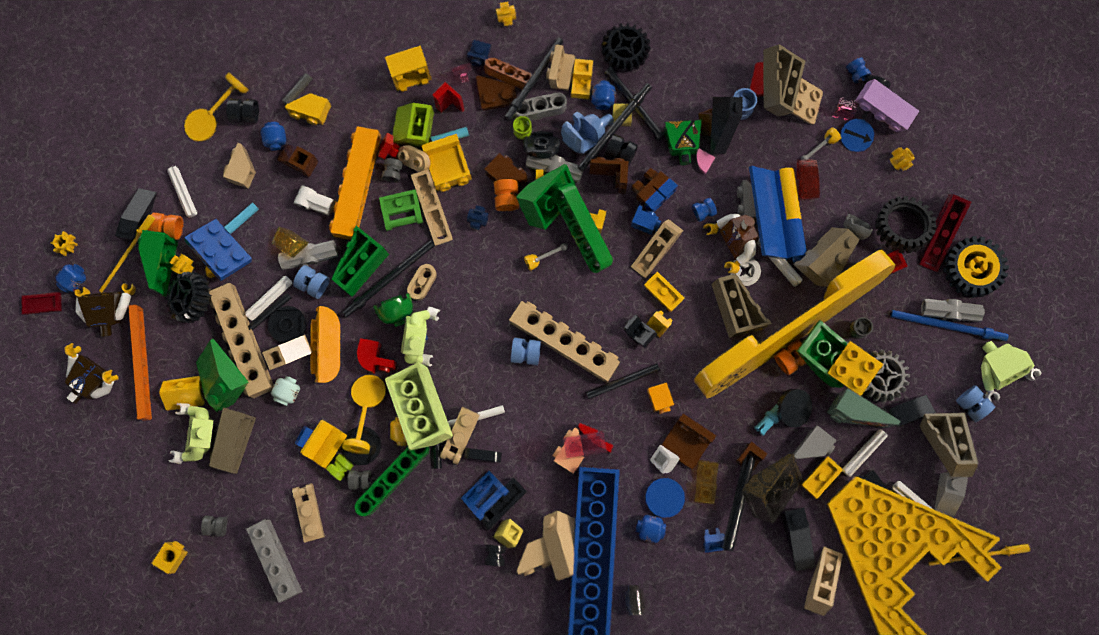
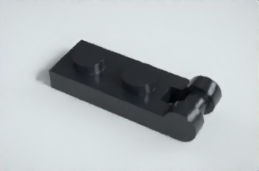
M514 477L505 485L509 493L506 496L503 495L489 509L495 516L490 519L485 513V516L481 519L487 531L527 493Z

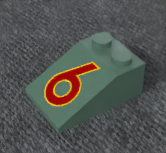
M849 388L838 393L827 411L831 415L830 418L837 423L843 422L883 428L896 426L900 423L898 419Z

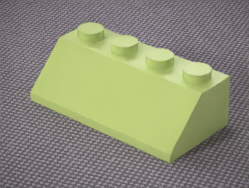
M418 362L385 378L409 450L437 445L453 437L428 367Z

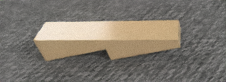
M429 169L412 174L411 177L435 246L453 240ZM446 235V237H445L444 239H438V238H437V237Z

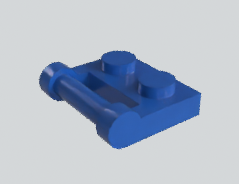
M488 471L461 499L481 520L485 516L484 514L503 495L506 496L509 491Z

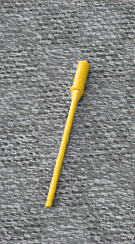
M148 215L139 229L136 230V237L99 291L101 293L137 243L139 236L142 235V230H148L155 220L152 215Z
M1028 544L1005 546L1001 550L987 553L990 556L999 554L1010 556L1012 554L1030 552V547ZM962 557L951 558L947 563L964 559ZM937 560L928 562L929 566L940 564Z

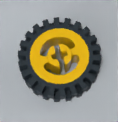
M973 236L970 239L965 238L954 245L945 257L947 259L943 263L946 267L943 269V272L947 273L945 279L952 282L949 285L951 288L955 286L957 293L962 291L963 296L970 295V298L983 297L997 290L1005 282L1003 279L1008 276V273H1005V271L1009 269V265H1005L1008 259L1007 257H1002L1005 254L1003 250L1000 252L997 250L1000 247L997 243L994 246L991 245L993 241L990 239L984 241L985 237L977 239V236ZM967 256H977L970 260L968 263H966L964 266V261ZM987 270L985 278H974Z

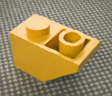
M310 93L286 104L285 108L289 116L294 119L300 120V118H303L312 125H317V123L323 125L331 104L328 99Z

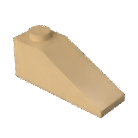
M669 219L663 222L631 267L644 278H647L673 246L683 230Z
M559 511L544 516L543 537L555 578L562 580L573 575L575 518Z
M823 547L808 589L805 609L824 616L832 608L843 554Z

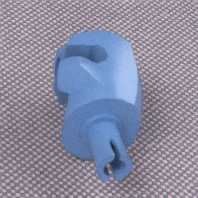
M575 112L572 115L574 126L568 121L562 125L561 135L563 142L577 153L584 154L589 152L605 134V128L613 124L614 119L610 114H606L599 119L594 114L584 117L579 112Z

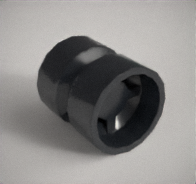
M229 98L226 107L228 121L241 123L242 121L245 123H257L259 117L258 101L256 99L242 101L241 99Z
M614 134L604 156L610 159L622 158L624 161H629V166L638 149V144L632 141L625 142L623 137Z

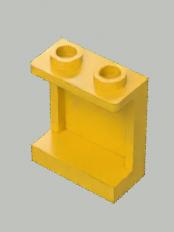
M457 134L421 145L423 152L430 158L429 170L436 191H448L451 189V186L457 184L458 186L468 184L469 180H472Z

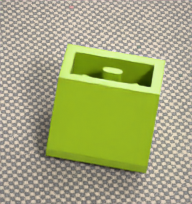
M411 103L397 107L393 142L415 147H422L421 145L429 143L434 117L432 105Z

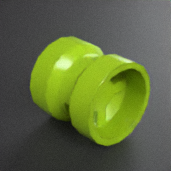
M519 116L513 122L514 134L517 138L524 139L532 133L531 121L525 116Z
M339 453L335 458L334 464H330L326 469L341 481L345 477L344 472L350 471L354 465Z

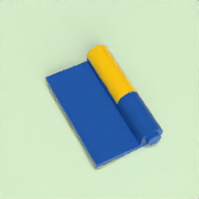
M749 166L762 256L792 260L793 263L800 261L807 251L794 169L782 168L771 171Z

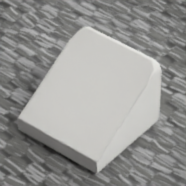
M662 445L657 448L650 459L661 473H670L680 460L677 455Z

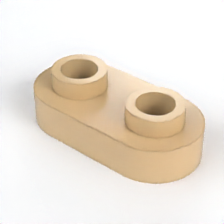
M410 145L399 148L398 158L404 165L419 172L430 167V158L425 152Z
M421 265L408 285L407 292L410 293L413 300L425 298L434 283L437 273L432 265ZM430 272L431 275L430 277L425 278L424 273ZM416 288L421 289L419 294L414 293Z

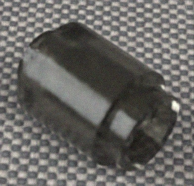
M639 585L626 586L627 590L623 591L628 616L644 614L646 607L643 588L639 589Z

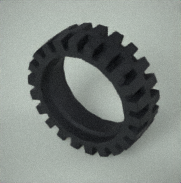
M904 196L902 199L901 197H896L889 200L880 210L875 221V229H878L876 232L877 236L881 235L880 241H886V247L891 245L893 246L891 250L896 251L899 249V253H904L905 251L907 254L913 251L915 253L924 248L931 240L936 229V224H934L936 218L932 217L934 214L932 210L927 211L928 205L922 206L923 202L921 200L915 202L916 198L911 197L910 200H908V196ZM894 211L912 213L922 224V235L917 239L899 237L890 228L888 216Z

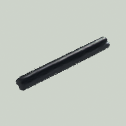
M746 455L742 463L722 544V549L733 552L756 460L751 455Z

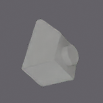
M818 425L814 426L790 458L796 460L830 455L835 448L833 444L836 442V439Z
M949 472L940 473L934 510L954 517L965 497L968 477H951Z

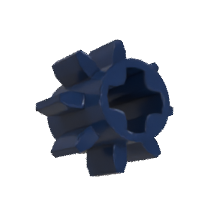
M476 205L475 209L470 208L467 222L471 223V228L480 230L481 226L486 227L489 213L485 212V207Z

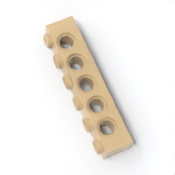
M227 283L211 290L209 294L212 296L209 298L211 307L215 308L217 313L215 319L224 331L222 332V337L229 344V355L232 360H235L237 368L249 381L243 390L245 395L256 398L272 391L274 384L252 329H248L250 323L245 315V310L236 287L231 283ZM230 303V308L224 311L225 304ZM237 320L236 326L231 328V322ZM243 337V343L238 346L237 339ZM250 354V360L244 363V357ZM256 371L257 378L251 381L250 376Z
M521 301L509 320L510 324L536 340L541 341L544 345L602 381L609 382L620 364V361L617 360L618 356L611 352L605 353L601 350L602 347L593 341L589 343L584 340L586 337L577 331L573 333L568 330L569 326L561 321L557 323L552 320L553 317L547 312L543 311L541 313L537 311V307L528 301L527 303ZM532 316L538 318V322L535 325L528 323V319ZM551 326L555 331L552 335H547L544 333V329ZM567 336L571 339V342L568 345H563L560 339ZM583 346L587 349V353L579 355L576 352L577 348ZM597 356L601 357L604 361L600 366L593 363V359Z

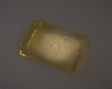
M279 226L272 241L274 246L292 258L309 243L293 231Z

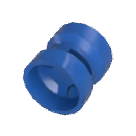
M863 58L855 59L846 66L848 72L852 74L855 84L859 83V78L865 80L867 75H871L870 70L865 67Z
M710 197L704 199L703 203L692 204V210L698 222L705 220L707 216L717 215L715 204Z

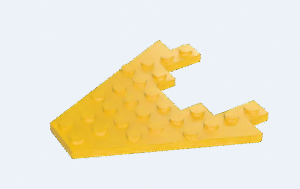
M857 476L852 478L827 503L878 635H926L901 609L915 595L901 578L927 552L943 566L958 553L987 582L1002 568L987 553L1000 540L997 536Z

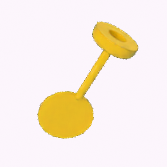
M229 72L226 74L225 79L231 84V87L209 111L198 109L187 116L184 125L185 132L194 141H205L213 136L217 125L213 113L235 88L242 94L247 93L249 90Z
M364 375L358 378L351 388L352 398L356 404L362 407L356 439H347L343 442L342 448L348 452L368 454L370 451V445L361 440L367 408L379 405L386 395L384 382L374 375Z

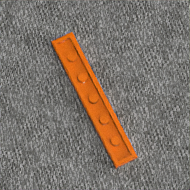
M129 305L137 419L147 421L152 419L144 314L143 308L137 305Z

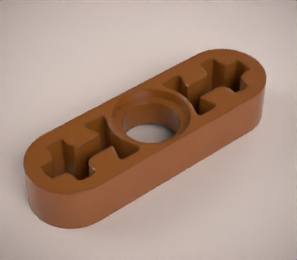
M488 58L485 61L484 72L520 89L524 88L532 76L531 73L496 58Z

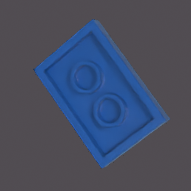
M217 219L184 237L187 245L220 281L252 261V258Z

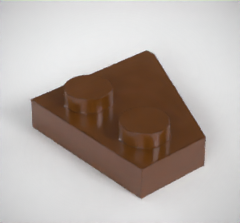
M476 76L482 111L507 107L513 99L517 98L515 86Z

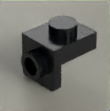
M637 315L629 319L623 328L626 334L643 348H646L657 335L656 331L643 323Z

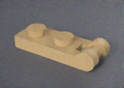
M462 407L451 431L453 437L447 440L440 455L441 458H448L453 461L452 463L458 465L480 414ZM451 446L458 448L457 453L449 451Z
M307 484L303 488H293L292 493L297 507L304 542L324 538L313 484ZM308 495L309 500L303 502L302 496Z

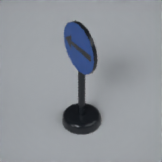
M867 75L865 77L864 84L875 79L888 89L890 88L891 83L882 77ZM864 110L861 119L850 120L841 129V142L850 151H864L873 142V128L865 121L869 111Z

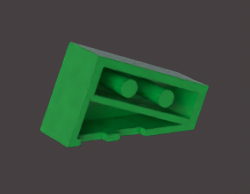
M357 226L353 230L354 234L351 241H348L344 257L340 259L331 279L351 297L356 294L389 256V253L383 246Z

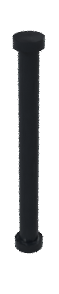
M613 66L609 67L604 74L606 77L609 76L630 103L633 97L632 93L614 72ZM641 105L635 108V111L655 135V139L657 141L662 139L666 135L665 132H661Z

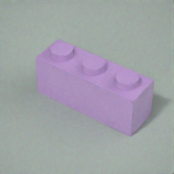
M875 79L865 84L855 100L863 110L873 113L877 120L887 123L889 128L895 132L908 130L919 110Z

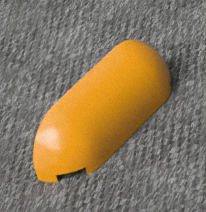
M318 306L316 308V312H318L316 318L311 320L310 348L313 353H310L311 374H315V382L325 383L333 380L340 369V321L333 310L328 307Z

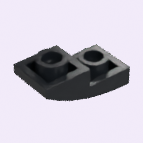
M927 395L889 409L891 416L900 421L899 425H896L897 428L923 418L924 414L936 413Z

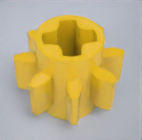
M508 2L500 3V8L496 9L498 22H503L504 26L513 25L512 20L516 19L514 5L509 6Z
M901 147L891 152L893 157L890 158V161L896 170L902 169L904 171L913 166L911 161L915 158L908 148L903 150Z
M64 231L62 235H54L55 238L51 242L55 246L54 252L61 253L63 256H67L69 252L74 253V247L78 246L73 241L76 238L75 236L68 235Z
M182 253L179 257L174 255L170 261L173 264L170 269L177 274L192 272L194 267L191 265L194 261Z

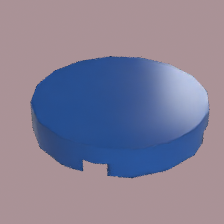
M660 478L652 482L647 488L645 495L649 510L654 515L662 518L678 514L685 502V494L681 485L669 478Z

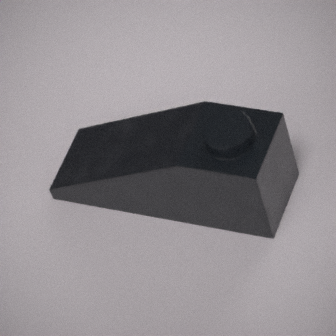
M713 97L710 154H726L742 117L743 97Z
M138 188L120 218L115 234L116 237L122 241L132 243L136 237V230L139 229L146 217L151 215L157 192Z
M804 507L780 512L795 570L800 571L816 567L810 527Z

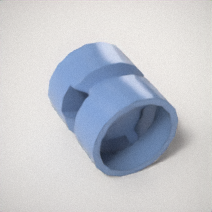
M741 88L735 92L733 97H743L742 117L740 120H745L752 115L757 104V96L751 89Z
M304 265L297 272L293 286L303 292L307 290V294L319 299L329 285L330 278L320 272L316 274L314 269Z
M514 338L511 362L522 364L523 361H526L527 365L538 366L541 341L530 340L526 342L525 339Z
M977 385L972 386L956 399V402L962 409L968 410L967 414L974 422L983 419L995 408V405L988 398H983L984 393Z

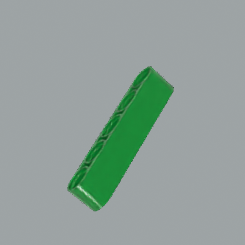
M567 183L556 188L552 193L553 199L589 269L593 273H599L611 266L613 263L612 256L576 186L572 183Z
M429 446L425 447L424 452L421 454H417L415 449L409 450V447H407L356 502V513L360 516L372 515L428 455ZM405 458H409L411 465L409 468L404 469L402 461ZM395 472L397 474V480L395 483L391 484L388 480V476L391 473ZM378 487H381L384 491L383 496L380 498L375 496V490ZM364 502H368L370 505L367 513L361 510V505Z

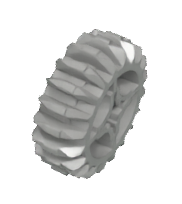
M880 350L879 353L877 351L871 352V356L883 363V366L876 375L884 372L883 374L889 377L883 379V377L875 376L873 380L877 382L880 390L870 383L865 390L869 391L866 397L870 398L873 396L874 401L880 399L881 402H886L887 399L893 401L894 397H901L900 392H906L904 386L909 385V382L905 379L910 377V374H905L909 367L902 366L905 360L898 361V354L892 357V351H888L886 354L884 350ZM888 363L895 369L896 372H893L889 369ZM897 379L894 388L887 391L889 381Z

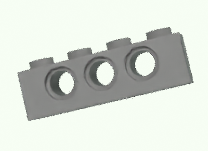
M263 520L247 528L246 530L278 602H284L302 593L303 591L271 520Z

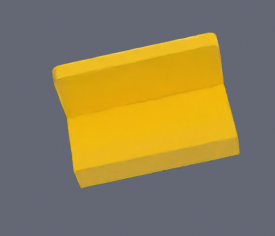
M200 376L163 381L159 394L167 411L180 409V406L176 405L177 403H188L190 406L196 407L204 405Z
M321 420L300 453L326 469L347 435L333 425Z

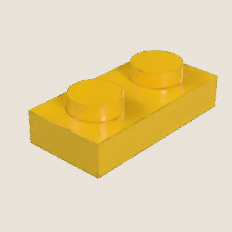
M658 272L644 284V287L670 312L685 299Z
M826 456L801 486L815 499H818L843 469L829 456Z

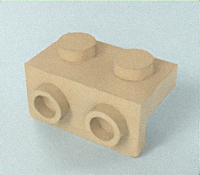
M556 45L555 50L551 51L550 62L552 64L551 68L547 69L546 79H549L551 88L569 90L575 55L565 54L563 45Z

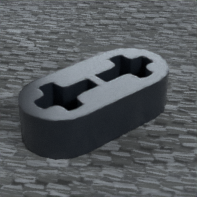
M465 448L464 458L501 463L502 453Z

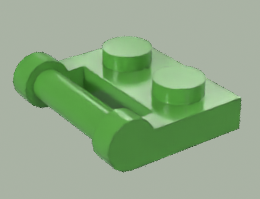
M416 189L379 198L386 231H390L394 227L416 222L418 224L423 223ZM415 211L413 216L390 221V216Z

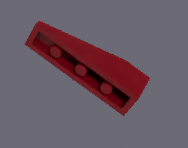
M948 194L935 223V233L927 243L919 265L938 272L969 209L971 201L954 194Z

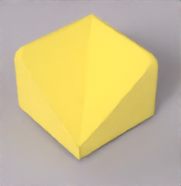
M613 104L614 122L629 104ZM632 113L621 126H631Z
M511 519L503 520L494 538L506 546V548L516 547L524 530Z

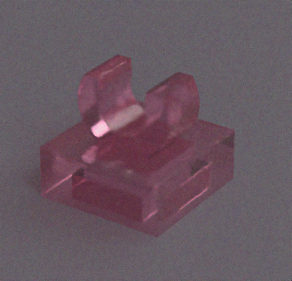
M470 63L452 68L454 77L460 75L462 84L469 82L467 72L472 71Z
M842 97L835 107L833 117L847 121L852 120L858 103H854L852 99L851 101L844 100V97Z

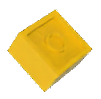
M421 45L385 57L397 91L401 90V92L407 91L408 87L420 83L426 85L429 83V80H432Z

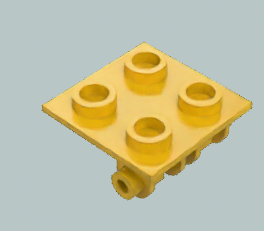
M850 341L830 368L828 374L861 396L883 366V363Z

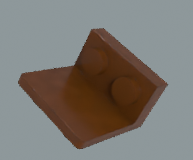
M596 157L590 159V174L616 176L615 188H619L618 194H626L629 161H624L622 158L605 160V158Z
M682 414L662 443V446L677 455L681 463L690 469H694L709 444L714 441L717 435L685 414Z

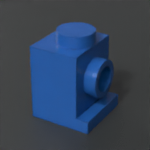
M639 205L631 227L652 235L654 230L658 231L661 220H658L659 217L654 212L649 210L643 211V206Z

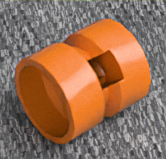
M513 179L495 181L494 194L497 195L495 197V210L515 211L519 209V203L516 199L518 181Z
M155 212L151 214L155 220L148 231L166 233L174 240L181 238L184 226L181 216H167Z
M799 340L789 344L787 350L782 349L774 355L776 363L786 375H790L798 370V365L804 366L807 364L797 352L802 344Z

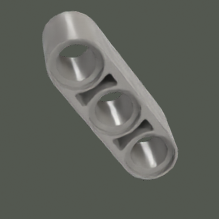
M553 93L525 99L521 109L527 112L524 114L516 112L514 116L515 118L525 116L532 121L563 114L566 111V97L562 93ZM555 102H561L562 105H561V106H555L554 103H555ZM539 105L545 107L543 110L536 109V107Z

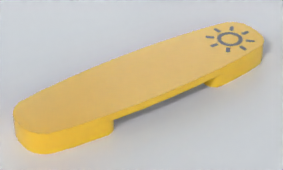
M883 250L876 251L829 283L824 295V301L761 344L757 342L753 335L745 338L700 371L694 379L695 384L706 398L717 395L772 359L782 349H787V346L795 340H800L809 334L818 320L825 323L880 284L894 270V262Z

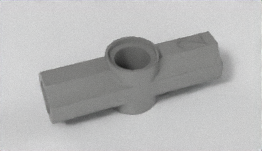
M557 155L545 159L527 157L526 168L533 170L543 169L545 175L563 164H567L574 182L579 183L583 173L577 168V164L567 162L564 158Z
M334 240L316 245L309 243L299 246L298 249L279 253L278 260L282 270L304 265L309 267V264L315 263L317 265L319 261L338 257V250Z
M924 299L921 305L922 316L943 318L944 321L951 319L953 322L961 320L981 322L985 314L983 305L962 303L961 300L947 299L944 301Z

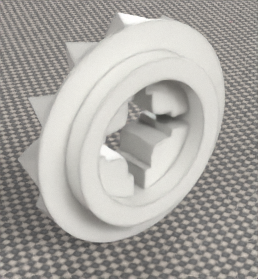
M751 258L743 266L740 265L744 269L751 266L748 271L749 276L746 274L740 276L742 272L741 267L739 272L736 273L744 286L756 283L761 274L759 263L754 258Z

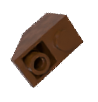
M289 144L285 145L277 158V161L307 177H310L318 164L314 154L299 146Z
M500 153L484 169L485 174L494 182L501 179L516 180L518 185H525L528 182L527 173L521 167L516 168L508 156H502Z

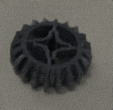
M620 23L619 28L613 25L612 31H607L601 43V48L603 49L601 53L605 56V62L609 61L610 67L615 64V70L617 71L619 67H622L623 72L628 67L631 72L633 66L638 69L640 64L644 65L645 59L649 57L648 52H650L651 47L649 46L650 40L646 39L647 33H642V27L637 30L636 24L629 27V23H626V26ZM617 39L618 45L612 50L611 44ZM639 44L641 49L635 55L633 49Z
M183 272L178 274L177 278H173V284H169L170 290L167 291L168 297L166 298L168 300L166 307L169 308L168 313L171 314L172 318L182 323H194L199 321L200 317H204V311H208L209 298L212 296L209 294L211 288L208 287L209 282L206 281V277L196 272Z

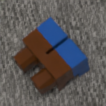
M650 168L643 176L649 183L645 186L638 180L632 185L631 189L637 195L636 199L647 210L655 212L677 190L678 185L662 171L657 173Z

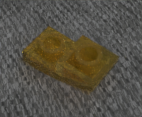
M698 461L695 502L715 503L718 462Z

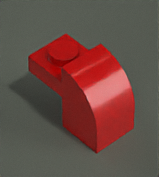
M360 338L357 358L364 369L372 374H375L377 367H379V371L390 373V370H396L397 363L394 360L379 358L382 346L380 342Z

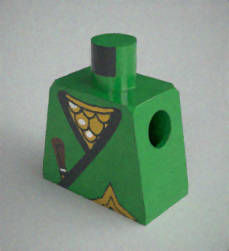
M701 120L665 122L664 132L670 155H679L680 165L691 164L690 155H696L698 152Z

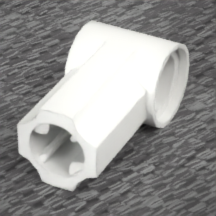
M301 186L294 204L299 207L304 206L307 210L312 209L329 215L335 201L317 194L311 188Z

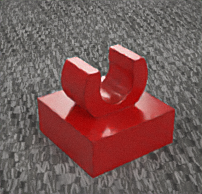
M386 133L379 146L378 157L385 159L387 154L393 157L397 156L399 145L393 142V135Z

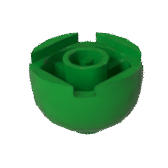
M406 293L405 298L399 295L381 302L380 307L376 304L373 308L378 319L386 324H394L396 327L405 324L406 316H410L413 312V303L410 293Z

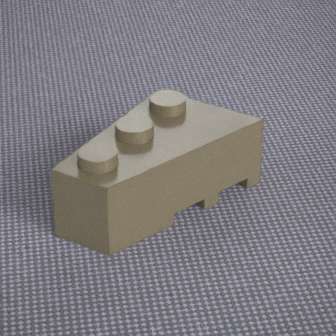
M780 44L763 50L764 109L776 116L794 111L805 60Z
M832 227L817 241V245L812 250H808L805 253L806 255L793 265L814 284L828 287L829 283L840 275L860 239L849 229Z
M736 274L718 278L711 284L729 338L765 329L772 324L763 315L760 306L755 304L749 295V291Z
M223 408L213 452L209 459L210 467L237 474L256 420L255 417Z
M965 413L924 414L920 428L951 477H973L978 461Z

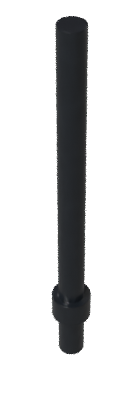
M561 38L556 39L518 97L513 99L509 105L510 108L504 116L506 121L510 122L515 113L519 112L522 108L523 101L550 63L551 51L555 50L556 45H562L563 40Z
M646 83L639 93H635L631 98L630 104L578 165L577 168L583 172L590 164V159L596 157L634 109L643 103L644 97L652 89L650 84Z
M429 240L365 294L353 300L354 303L347 307L343 314L349 317L358 308H363L369 299L435 246L434 243Z

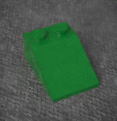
M563 164L531 182L517 195L516 199L530 226L546 230L560 214L552 193L556 188L567 183L575 185L567 164Z
M142 230V235L138 239V249L149 289L167 297L172 273L170 268L173 266L170 261L176 255L178 242L166 233Z
M818 320L797 352L813 372L831 388H842L844 386L829 375L828 371L848 343L825 323Z
M211 339L196 364L204 397L208 404L216 412H219L237 401L249 381L216 341Z

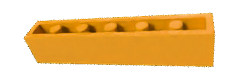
M357 126L356 131L352 133V147L347 152L348 163L347 167H344L342 174L344 180L338 189V195L340 196L338 202L334 205V220H331L329 230L334 237L351 240L355 226H360L381 140L379 130Z

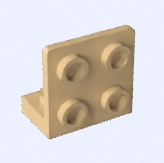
M801 78L794 111L791 114L811 125L815 124L823 91Z

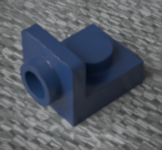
M473 40L471 50L467 53L468 62L476 67L484 66L492 47L491 44Z

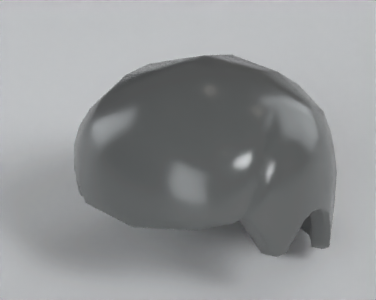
M852 214L847 215L843 224V228L849 229L860 240L868 238L873 229L870 230L871 225Z

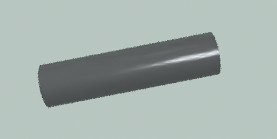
M305 73L282 101L285 104L295 101L312 81V77Z

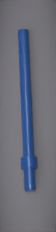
M892 310L890 316L892 318L978 335L988 340L1007 341L1009 337L1008 334L994 331L992 328L984 327L982 329Z

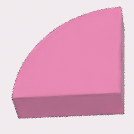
M699 149L696 161L701 172L706 175L715 157Z

